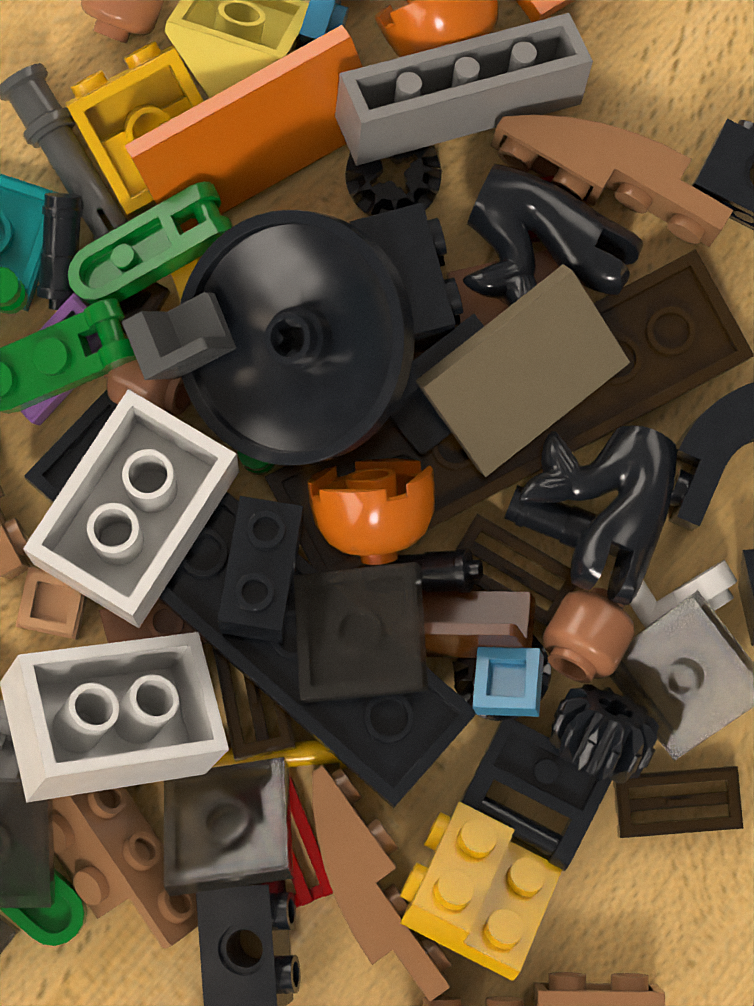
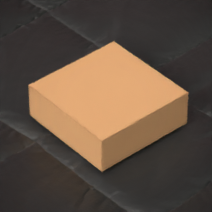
M28 567L15 627L78 640L87 597L44 570Z

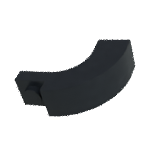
M754 382L742 386L716 401L694 420L677 442V460L691 465L692 468L690 472L680 469L675 478L670 505L674 506V510L669 522L690 531L700 527L727 463L738 449L754 442Z

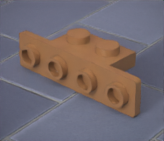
M125 787L52 798L29 815L39 831L42 842L54 853L72 880L76 893L88 904L97 919L127 899H130L164 949L176 944L198 927L195 891Z

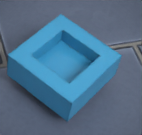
M310 0L299 34L301 47L340 25H343L345 28L349 7L341 5V0Z
M478 647L473 709L477 715L539 717L544 660L540 648Z

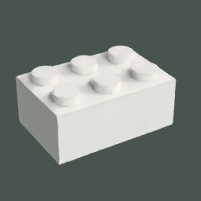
M128 389L23 550L34 565L137 628H140L239 473L237 454Z
M199 632L20 654L0 681L26 803L203 775L229 750Z

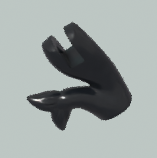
M494 164L475 201L467 225L473 228L492 246L500 260L497 263L468 274L463 278V282L473 292L484 297L505 299L508 307H510L537 285V281L534 278L536 271L535 253L528 232L532 231L549 251L559 267L565 265L573 270L581 285L600 293L619 295L630 277V272L626 265L633 264L638 260L643 241L634 232L603 216L557 185L530 173Z
M635 425L622 426L613 432L594 461L588 465L581 466L561 436L556 431H551L544 441L541 453L543 473L534 476L525 484L520 493L519 500L534 503H557L566 500L585 501L617 490V497L591 521L579 537L571 560L570 575L572 584L586 591L591 590L602 574L608 554L616 557L608 585L607 598L619 604L629 605L637 596L669 511L676 474V444L670 438L654 429Z

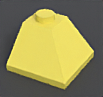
M180 0L166 21L165 33L207 96L211 98L301 48L299 34L309 3L301 0Z

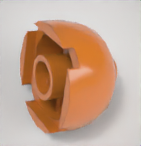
M406 0L407 4L395 11L391 4H389L374 16L386 41L399 57L493 33L498 20V0Z
M398 458L356 461V471L342 477L337 476L336 466L326 468L312 475L307 483L310 507L315 525L330 545L341 552L350 555H360L361 563L381 565L397 560V551L414 545L427 531L435 510L434 473L430 465L421 471V462L418 460Z

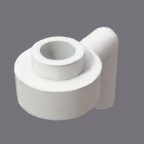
M723 560L656 601L643 580L637 596L630 605L645 628L657 630L697 608L702 617L717 610L734 598L728 588L738 580L726 561Z

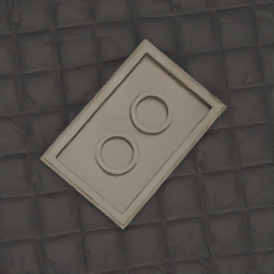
M562 265L418 378L416 382L477 470L487 477L627 366L630 361L573 270Z

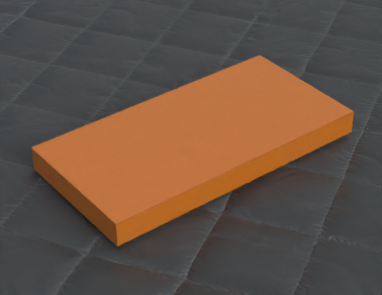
M340 25L126 144L125 148L155 204H160L193 184L205 181L214 184L221 199V205L218 209L220 214L346 145L347 143L335 118L340 73L363 67L353 40L344 26ZM190 219L180 226L185 233L199 224L196 219Z

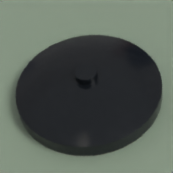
M278 210L253 216L233 226L215 240L202 255L189 276L180 305L204 292L214 293L236 349L181 376L189 398L200 417L221 440L235 450L256 460L278 465H305L332 460L349 453L369 440L384 425L399 403L408 382L414 355L415 334L411 304L403 281L390 258L375 241L354 225L327 214L303 210Z

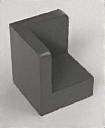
M204 292L168 312L141 311L122 321L145 380L178 379L236 349L214 293Z

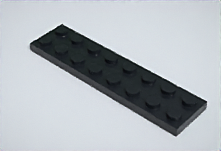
M107 389L24 475L27 482L52 504L118 405L110 400ZM226 492L158 599L195 632H199V635L390 806L395 808L476 716V712L469 703L299 554L283 643L221 633L217 619L239 504L238 500Z

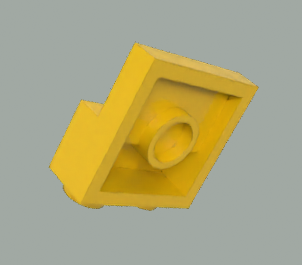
M156 41L146 44L125 56L124 60L129 68L108 80L104 72L100 70L73 84L70 88L75 97L65 102L66 107L127 215L153 201V198L127 152L125 145L204 102L176 48L170 45L160 50Z
M459 801L450 816L439 812L429 830L423 845L432 849L433 852L426 866L418 862L415 863L404 884L400 897L409 901V904L400 924L514 981L521 972L562 869L535 853L511 842L510 840L515 829Z

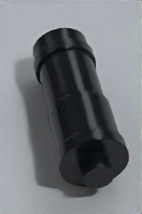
M45 193L44 205L42 206V214L44 215L42 252L40 253L37 296L49 299L48 308L52 310H58L75 293L69 285L68 271L71 261L76 253L79 252L80 221L83 216V208H81L82 196L77 194Z
M517 485L504 519L514 522L516 526L521 528L524 526L559 540V543L575 549L582 532L597 514L562 502H522L519 500L523 487Z
M458 548L457 550L430 551L424 554L398 555L397 560L387 564H365L364 578L369 593L391 594L392 592L459 591L460 593H468L473 589L474 580H481L483 578V563L481 560H473L472 552L469 548Z

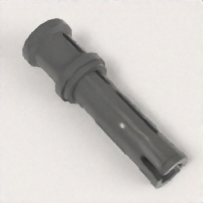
M39 63L25 67L0 84V99L2 101H9L25 126L26 130L23 133V137L27 144L32 145L34 148H42L68 193L82 196V217L92 232L93 239L97 240L109 233L100 218L101 214L107 216L114 229L129 220L124 217L86 155L82 145L71 129L75 125L74 119L68 108H62L46 83L45 79L48 76V72L44 65Z

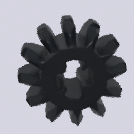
M584 684L581 688L570 689L565 699L560 701L554 714L555 719L551 725L552 733L549 742L555 749L559 750V757L563 761L574 763L578 766L579 772L586 771L594 774L599 781H603L608 777L616 783L625 784L628 779L639 778L643 769L648 767L655 753L654 746L658 739L659 725L654 718L648 716L649 711L647 708L634 704L629 700V695L621 696L616 694L610 687L600 690L592 684Z

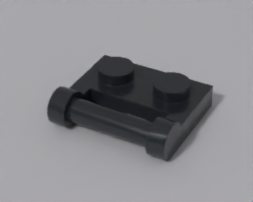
M514 719L500 721L460 802L515 829L512 838L549 856V863L566 871L612 780L606 777L603 781H599L594 774L586 771L579 772L578 766L572 762L563 761L559 757V750L555 749L549 742V737ZM493 780L568 817L569 820L564 830L559 834L487 797L486 794Z

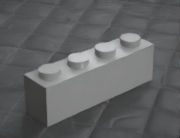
M570 13L342 72L339 75L335 118L357 166L496 128L503 116L544 115L580 105L593 60Z

